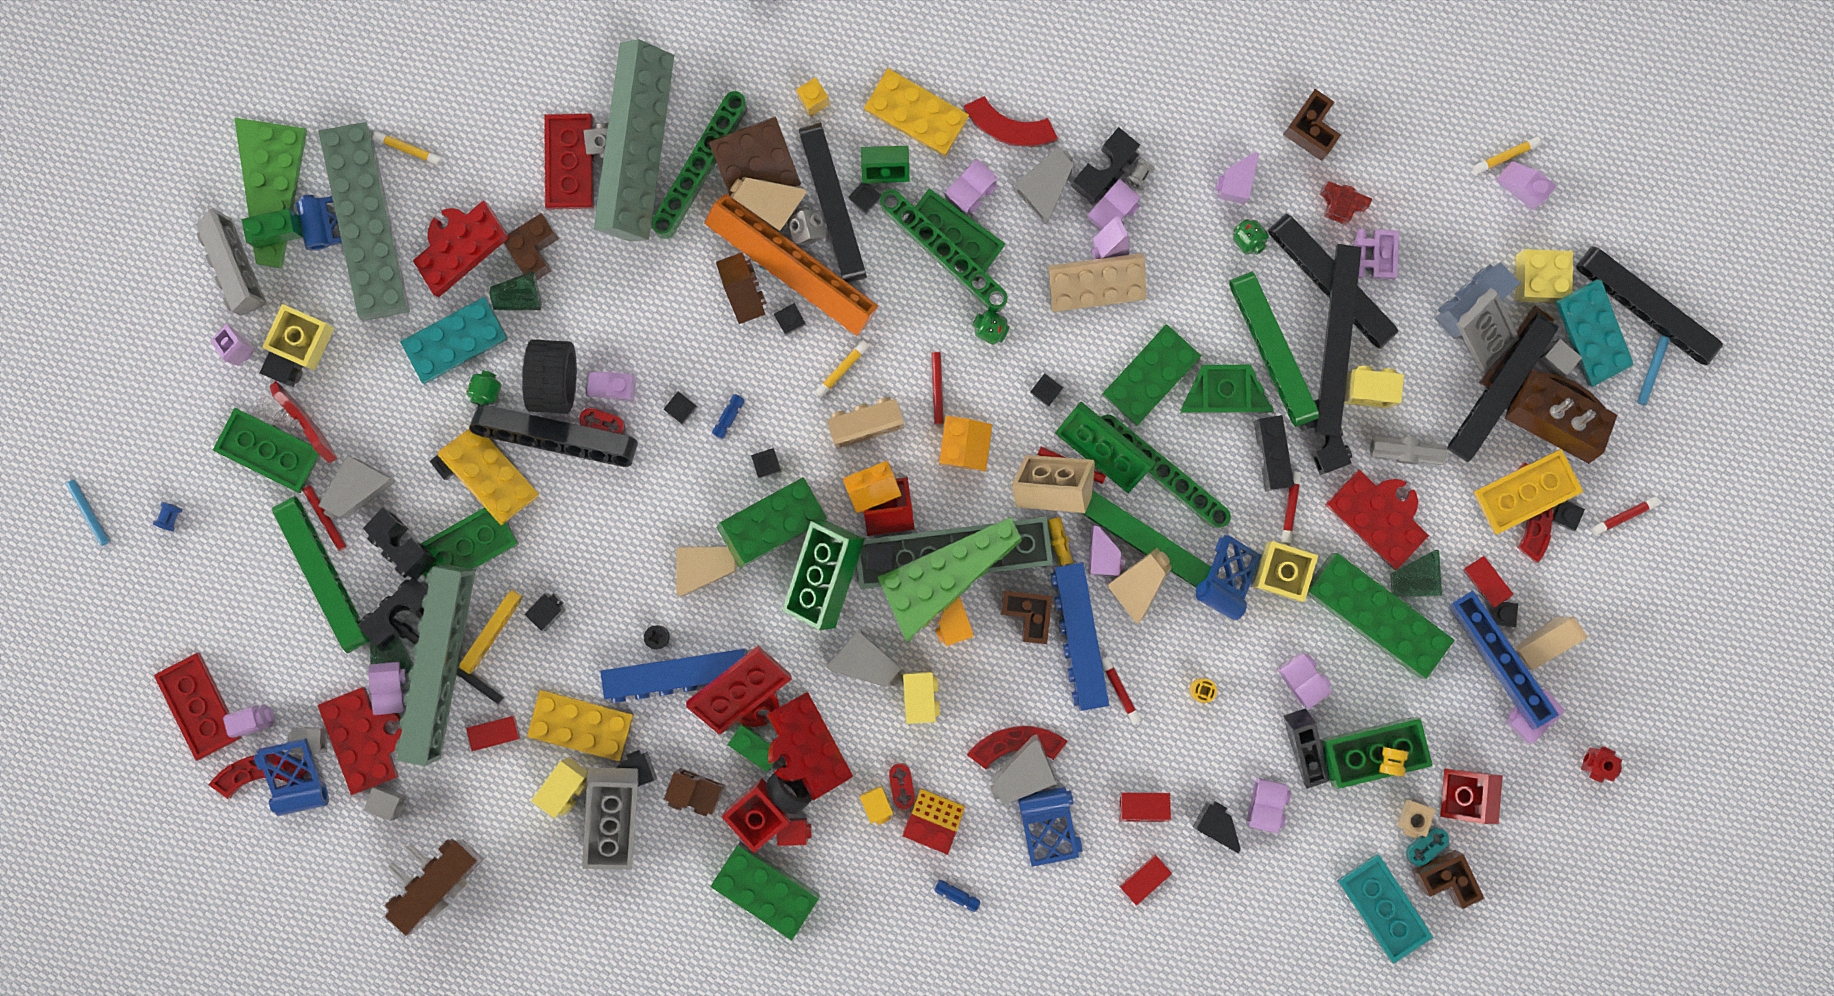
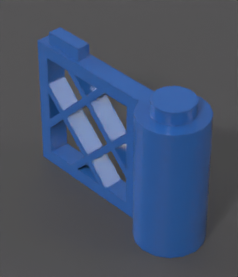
M304 195L296 202L306 250L316 251L328 248L331 245L342 244L341 237L334 238L332 232L338 223L337 217L330 214L327 208L328 203H333L332 196L315 198L314 195Z
M1224 535L1219 538L1215 551L1217 554L1207 579L1200 582L1196 587V598L1226 617L1238 620L1246 611L1247 602L1244 599L1262 555L1233 537ZM1229 544L1233 545L1235 555L1228 558L1227 554ZM1250 555L1252 559L1249 566L1245 568L1242 557ZM1237 560L1239 571L1232 574L1230 563ZM1224 566L1226 577L1219 579L1217 574L1220 567ZM1240 576L1242 584L1238 590L1236 589L1234 578Z
M307 738L258 749L254 760L258 770L263 769L272 794L269 806L273 813L275 812L277 816H283L328 805V790L325 783L321 782ZM302 747L305 755L302 761L289 755L290 750ZM274 753L282 757V760L276 766L268 762L266 755ZM285 759L298 766L294 774L280 768ZM300 768H303L311 773L313 779L303 780L296 776ZM276 773L290 779L288 784L277 787L274 779Z
M1064 786L1035 792L1018 799L1032 867L1079 858L1078 852H1083L1080 836L1075 837L1070 813V805H1074L1071 790L1066 791ZM1066 817L1067 826L1062 833L1051 826L1056 818ZM1039 822L1045 828L1039 837H1036L1030 833L1028 824ZM1049 829L1059 835V838L1052 847L1042 841ZM1068 830H1069L1070 838L1066 836V833L1068 832ZM1031 838L1035 840V843L1033 844V846H1032ZM1062 839H1065L1071 843L1073 852L1062 854L1056 848ZM1039 843L1050 850L1045 858L1035 859L1034 850Z

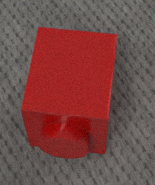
M789 818L790 823L777 833V846L807 845L808 839H812V824H807V818Z

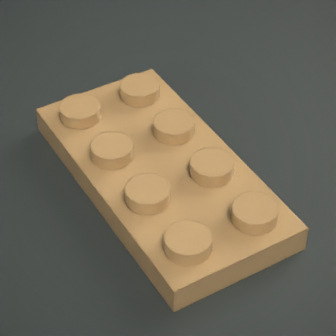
M1143 253L1048 266L1052 312L1146 300L1145 256Z

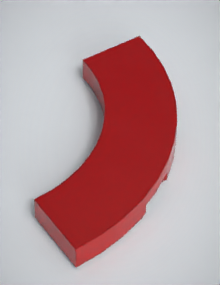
M985 96L963 106L965 112L969 114L971 121L981 131L1003 144L1039 147L1058 141V137L1048 118L1035 122H1020L1009 119L996 111Z
M277 381L271 384L270 391L273 398L294 420L297 419L313 449L330 464L336 460L337 457L332 447L309 415Z
M1524 462V463H1522V464L1520 465V467H1519L1518 469H1520V468H1522V467H1524V466H1526V465H1528V464H1527L1526 462ZM1553 508L1527 520L1523 539L1517 547L1535 563H1539L1551 539Z
M1013 726L986 736L972 747L967 756L984 769H987L999 757L1013 751H1018L1033 735L1037 734L1046 756L1054 760L1068 740L1044 728Z
M274 753L266 755L268 762L276 766L282 760V757ZM255 755L230 764L219 772L208 785L229 799L245 784L266 777L263 769L258 770L254 760ZM285 759L280 768L294 774L298 766ZM300 768L296 776L303 779L308 771ZM278 773L274 777V779L290 781V779Z

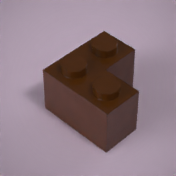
M1314 89L1283 135L1322 161L1341 136L1340 133L1322 122L1335 102L1317 89Z
M540 213L508 233L510 238L504 242V245L525 278L531 283L552 271L540 251L559 239L547 218Z
M743 252L716 261L723 287L738 324L766 315L763 305L767 303L763 292H757L756 286H759V282L751 260H745Z
M1004 590L1002 593L1000 615L1024 617L1022 642L1047 644L1053 596Z
M679 768L674 771L663 800L668 801V806L677 810H682V807L687 808L691 806L697 814L707 816L709 813L712 815L715 812L725 785Z
M1451 851L1412 870L1421 892L1429 897L1447 889L1454 905L1462 909L1485 899L1464 854L1459 851Z

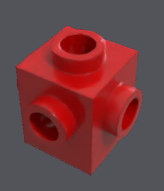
M1601 746V749L1590 747L1584 756L1581 770L1590 773L1589 778L1603 783L1604 780L1614 782V779L1621 773L1623 759L1616 757V751Z

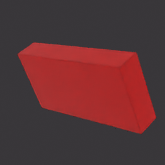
M1485 556L1464 568L1465 574L1492 609L1514 595Z
M515 715L466 728L471 751L520 739Z
M1154 855L1119 887L1137 906L1172 873Z

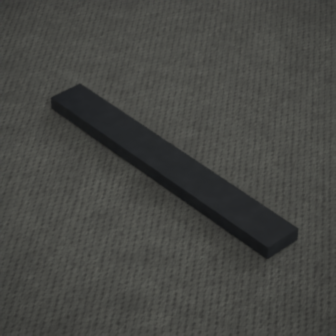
M1337 244L1335 249L1317 406L1319 418L1316 419L1314 434L1340 437L1362 249V247Z

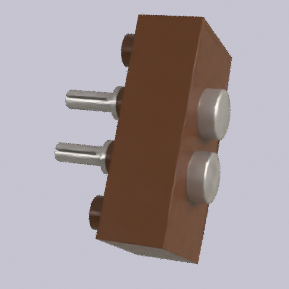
M1532 369L1511 400L1505 419L1590 464L1605 452L1618 415L1606 409L1590 391L1575 381L1560 375L1537 372Z
M447 839L438 848L442 853L438 859L436 857L427 859L414 845L409 844L405 850L422 865L420 869L424 874L421 877L417 875L410 878L394 862L387 867L404 884L402 888L406 893L403 896L401 894L398 896L394 895L384 905L388 910L384 917L405 937L414 934L428 919L433 922L436 921L449 907L446 899L448 897H451L453 900L457 899L469 886L466 878L478 867L484 858L464 839Z

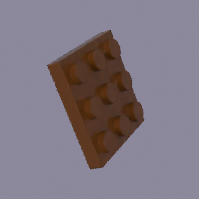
M776 116L709 141L729 196L733 193L730 189L737 179L742 180L743 177L794 187L802 185Z

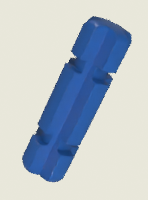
M737 394L731 397L730 405L726 406L718 420L719 424L715 425L712 430V434L720 439L725 437L728 432L727 428L731 427L739 413L738 409H741L745 402Z
M939 880L935 886L934 891L942 896L946 895L947 899L961 906L965 905L966 909L972 912L977 911L980 900L974 896L969 897L968 893L952 885L951 887L948 886V883L943 880Z

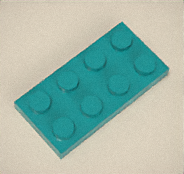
M1595 280L1555 302L1573 349L1582 357L1579 364L1588 386L1594 387L1634 365L1601 280Z
M482 297L403 339L400 343L421 383L426 384L505 342L508 338L487 298Z
M1379 854L1374 855L1337 880L1392 964H1395L1433 938V935Z

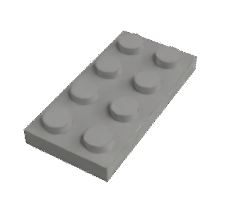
M1492 288L1481 295L1476 304L1468 312L1464 313L1456 324L1478 368L1484 373H1487L1519 340L1499 293Z

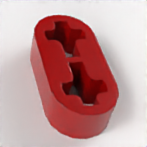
M587 408L580 414L579 420L582 426L611 432V429L604 426L605 422L613 424L614 420H616V424L620 428L613 432L623 434L625 431L623 420L615 415L594 408ZM594 413V417L601 420L600 424L592 422L589 426L585 417L591 416Z
M896 763L889 771L893 801L898 808L908 809L915 802L911 771L906 764ZM898 767H901L902 771L907 772V775L903 776L904 784L899 785L898 777H893V773H896ZM904 787L906 795H911V799H908L906 805H903L902 801L897 800V797L901 796L900 788Z

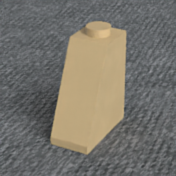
M743 177L742 180L737 179L730 189L733 192L730 197L779 231H781L807 193L806 190L800 187Z
M677 547L676 596H685L737 572V567L739 566L728 547Z
M1156 548L1107 585L1136 624L1147 615L1172 568L1170 560L1164 552H1160Z
M1555 617L1513 649L1527 669L1534 670L1585 640L1588 636L1574 617Z

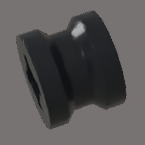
M651 626L644 633V642L651 649H662L669 643L670 633L664 626Z

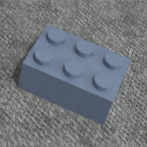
M1501 262L1494 266L1489 264L1484 269L1482 268L1472 277L1473 280L1462 286L1455 293V297L1450 301H1446L1438 309L1440 314L1434 319L1453 339L1462 335L1456 325L1460 317L1476 304L1481 295L1492 288L1499 293L1501 300H1503L1520 284L1518 279Z

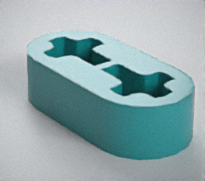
M1431 827L1427 837L1421 835L1408 846L1406 850L1407 859L1418 866L1427 864L1447 847L1449 843L1447 832L1441 828ZM1434 833L1437 835H1442L1439 838L1441 841L1440 844L1434 842L1429 846V844L1434 840V837L1432 836ZM1426 847V849L1421 853L1423 857L1422 859L1413 858L1416 855L1414 852L1415 849L1421 851Z

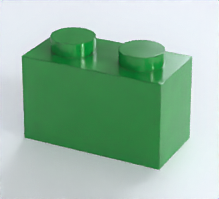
M909 145L861 147L862 183L910 182Z
M289 208L241 219L246 243L255 248L303 238L299 215Z
M741 724L728 743V746L767 773L775 763L769 764L768 749L772 742L749 726Z

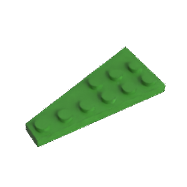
M234 117L249 217L288 208L293 211L307 130L299 127ZM287 241L259 248L253 246L256 264L282 269Z
M1011 517L878 577L907 643L914 638L913 636L917 632L928 626L937 614L948 608L968 590L976 579L987 573L988 569L996 561L1001 560L1022 541Z

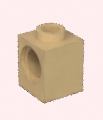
M1406 799L1397 827L1404 829L1403 834L1416 839H1418V835L1427 837L1435 809ZM1418 814L1420 822L1418 825L1412 826L1411 818L1413 815Z

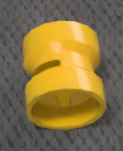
M1198 678L1190 685V695L1198 702H1211L1217 695L1216 685L1209 679Z
M1383 747L1382 755L1384 756V762L1380 765L1379 772L1404 777L1406 770L1404 768V761L1408 758V752ZM1388 759L1399 760L1400 763H1399V762H1394V761H1388Z

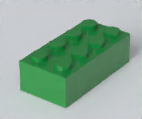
M802 477L726 518L716 528L741 569L806 533L811 521H825L828 518L805 478Z
M827 520L811 521L782 611L817 630L836 628L865 539Z
M1409 717L1320 739L1331 786L1337 789L1395 776L1379 772L1380 765L1384 762V756L1382 755L1383 747L1408 752V758L1404 761L1405 773L1433 766L1421 718ZM1388 759V761H1394V762H1399V763H1400L1399 760Z
M741 842L737 844L710 886L791 941L820 897L819 893L758 853H753L749 847Z

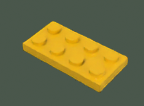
M889 68L885 71L864 107V111L944 157H946L969 118V114Z
M470 429L438 451L437 455L500 525H503L539 496V493L489 438L475 435Z
M1562 449L1552 452L1473 491L1494 535L1584 492Z
M539 690L527 737L620 762L634 714Z

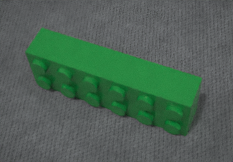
M1338 553L1329 555L1310 582L1307 596L1418 678L1427 679L1455 641Z

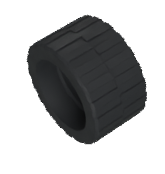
M531 339L528 342L522 369L523 401L528 412L568 414L571 411L575 399L577 381L576 351L571 341Z

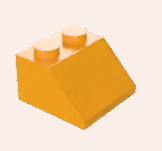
M945 416L939 466L986 472L992 424L968 418Z
M888 461L842 478L856 514L901 496Z
M959 597L943 611L938 621L939 628L935 629L939 643L944 642L945 646L974 637L961 597Z

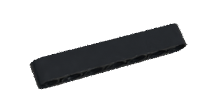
M820 122L798 129L842 279L850 283L867 278L822 124Z
M1284 214L1268 229L1269 235L1330 299L1334 260L1291 215ZM1357 285L1353 324L1375 347L1381 349L1399 331L1395 324Z
M1591 246L1576 265V269L1591 282L1601 280L1608 295L1662 336L1670 338L1671 343L1702 365H1709L1723 347V343L1717 337L1601 249Z
M1539 313L1531 319L1519 340L1501 364L1504 367H1500L1490 381L1492 385L1485 388L1448 444L1447 449L1466 462H1469L1475 456L1558 331V325Z
M478 405L469 426L472 433L481 437L620 467L632 465L638 446L637 440L631 436L489 405Z

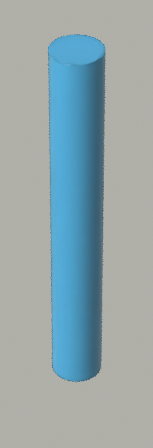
M1660 336L1637 403L1640 405H1647L1670 338L1666 336Z
M75 480L67 482L66 486L100 546L108 544L110 541Z

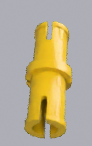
M1056 517L1047 520L1052 539L1050 543L1051 546H1054L1058 566L1074 563L1068 545L1070 540L1069 537H1066L1062 518Z

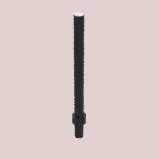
M394 618L393 627L401 635L400 637L402 639L407 638L413 644H416L419 641V635L412 631L413 628L405 622L401 623ZM458 664L457 675L497 705L504 699L502 695L472 673L470 675L459 668Z

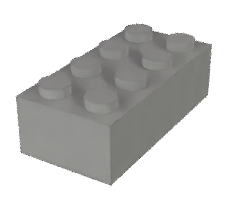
M588 767L582 869L632 870L638 769Z

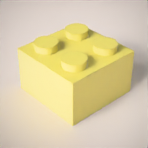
M1525 249L1516 254L1515 277L1520 284L1515 288V302L1555 303L1559 299L1571 294L1573 289V251Z
M282 304L262 348L315 371L335 327Z
M1358 366L1357 369H1352L1351 372L1347 373L1344 404L1380 408L1396 406L1402 401L1404 374L1396 373L1397 370L1384 368L1379 372L1372 371V367Z
M1274 541L1266 542L1253 588L1297 602H1305L1318 555Z
M932 671L903 673L906 724L936 722L935 716H940L939 700H934V692H939L938 677L933 676Z
M570 757L561 760L531 802L554 819L560 815L564 816L576 805L575 797L587 790L588 770Z

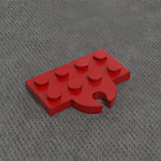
M484 200L467 214L455 208L442 210V215L449 219L448 225L443 229L440 220L435 217L431 220L427 237L430 246L418 255L413 262L432 294L438 298L510 238L490 205Z
M1357 470L1325 505L1391 568L1398 570L1430 536L1412 519L1418 508L1416 491L1411 489L1408 491L1406 499L1400 501L1396 497V490L1399 487H1404L1407 482L1399 479H1390L1375 485L1363 472Z
M758 645L687 700L686 707L719 735L736 722L749 727L764 726L768 724L767 717L757 712L763 709L772 712L780 707L776 691L792 680L791 674Z
M365 687L317 705L351 795L399 777L391 753L395 752L396 743L401 738L402 729L399 728L395 734H390L386 729L389 721L397 722L401 720L402 717L398 713L374 715Z
M808 692L767 714L778 735L768 749L769 764L778 761L779 756L784 757L787 762L786 768L781 767L774 772L778 777L786 781L802 779L812 800L818 799L854 777Z

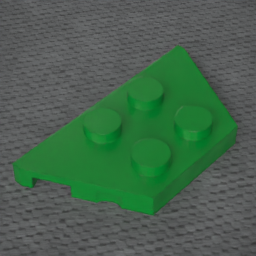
M1251 364L1202 365L1180 409V413L1274 412L1273 406L1269 404L1264 394L1261 383L1256 379V374Z

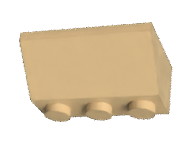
M890 396L877 400V404L868 407L867 403L858 405L850 413L845 414L844 410L832 413L831 418L827 419L836 449L904 429V421L897 400H891Z
M1025 455L1012 483L1016 507L1085 513L1092 498L1095 461Z

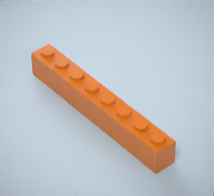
M723 195L713 204L704 222L713 232L722 236L732 246L741 250L751 260L760 264L770 274L779 278L789 288L798 292L808 302L817 306L856 336L869 324L879 307L876 303L729 195Z

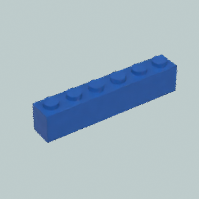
M1084 563L1053 568L1054 573H1050L1052 587H1057L1058 596L1054 597L1057 611H1061L1062 620L1059 621L1061 635L1065 634L1067 644H1063L1065 659L1069 658L1071 668H1067L1069 682H1074L1075 692H1071L1073 705L1078 706L1080 711L1110 706Z
M1471 591L1453 602L1448 608L1531 729L1535 730L1559 716L1475 592Z
M747 648L601 670L604 700L611 699V703L626 701L625 696L635 695V700L649 698V693L659 691V696L674 694L673 689L683 688V692L698 690L697 685H708L747 654Z

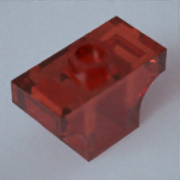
M1330 181L1323 185L1319 194L1327 203L1323 217L1343 225L1351 221L1354 212H1364L1368 209L1372 198L1357 193L1356 189L1351 186H1340Z

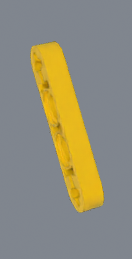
M512 589L505 596L461 661L459 668L469 675L476 669L519 606L523 598L522 595Z

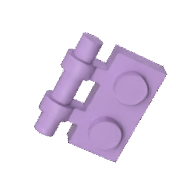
M1375 229L1373 231V239L1366 238L1367 230H1357V239H1354V246L1362 247L1358 278L1365 277V269H1372L1371 278L1396 279L1398 274L1399 231ZM1366 248H1372V260H1365Z

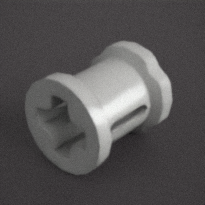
M1138 158L1135 162V168L1130 176H1126L1125 181L1138 190H1144V183L1150 173L1154 172L1155 168L1149 162Z

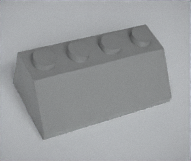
M214 208L208 210L196 224L199 231L197 238L207 250V262L216 272L215 281L221 290L223 289L226 296L224 303L227 309L241 316L267 305L232 219Z

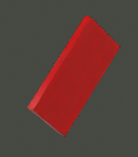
M592 113L544 114L545 208L547 210L594 209V155L586 153L583 131L593 128Z
M195 653L153 675L195 761H199L242 739V736L231 738L227 734L223 717L230 714L200 653Z

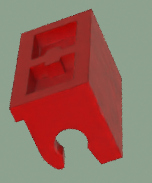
M1121 793L1119 799V822H1169L1171 820L1170 793Z

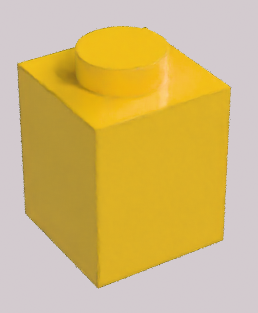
M816 77L796 89L797 98L810 117L830 105L829 97Z
M882 785L860 794V800L871 824L876 822L877 825L891 820L890 815H893V809Z

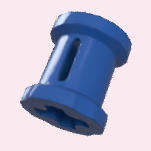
M161 502V511L157 520L153 521V525L174 532V523L178 513H182L183 509L166 502Z

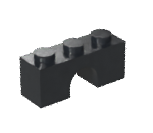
M1118 127L1101 149L1110 159L1111 166L1105 170H1098L1088 163L1073 180L1071 187L1092 204L1097 199L1101 200L1109 191L1108 185L1112 181L1116 183L1125 173L1122 170L1127 163L1132 165L1140 154L1137 151L1140 144Z
M1318 399L1314 400L1316 407L1318 406ZM1316 419L1300 425L1301 430L1315 428ZM1342 428L1340 437L1324 435V446L1320 450L1311 453L1319 475L1352 463L1350 460L1352 458L1351 450L1348 445H1344L1341 438L1343 436Z
M1283 415L1257 419L1254 421L1257 445L1261 446L1264 465L1261 470L1265 492L1294 487Z
M383 507L363 527L369 535L367 537L368 541L375 547H380L383 550L381 555L389 562H394L397 565L395 570L404 578L409 576L418 580L437 560L422 543L413 538H410L405 544L400 546V540L409 528L394 513Z
M413 578L403 581L399 585L398 591L392 596L385 597L373 613L370 612L361 619V623L358 625L359 629L383 652L401 636L393 627L394 617L401 611H411L420 619L424 614L422 601L428 590L418 580Z

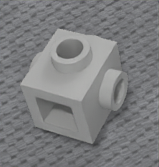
M609 122L597 123L596 128L583 130L587 154L600 153V158H604Z
M803 207L795 210L796 214L788 219L795 245H811L827 237L820 210H809V207Z

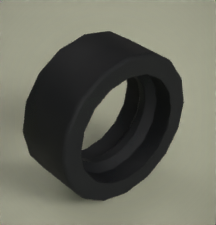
M773 773L766 782L769 798L784 812L790 814L799 813L812 801L802 779L786 781ZM784 783L787 784L790 788H792L796 796H794L787 790V788L784 786Z

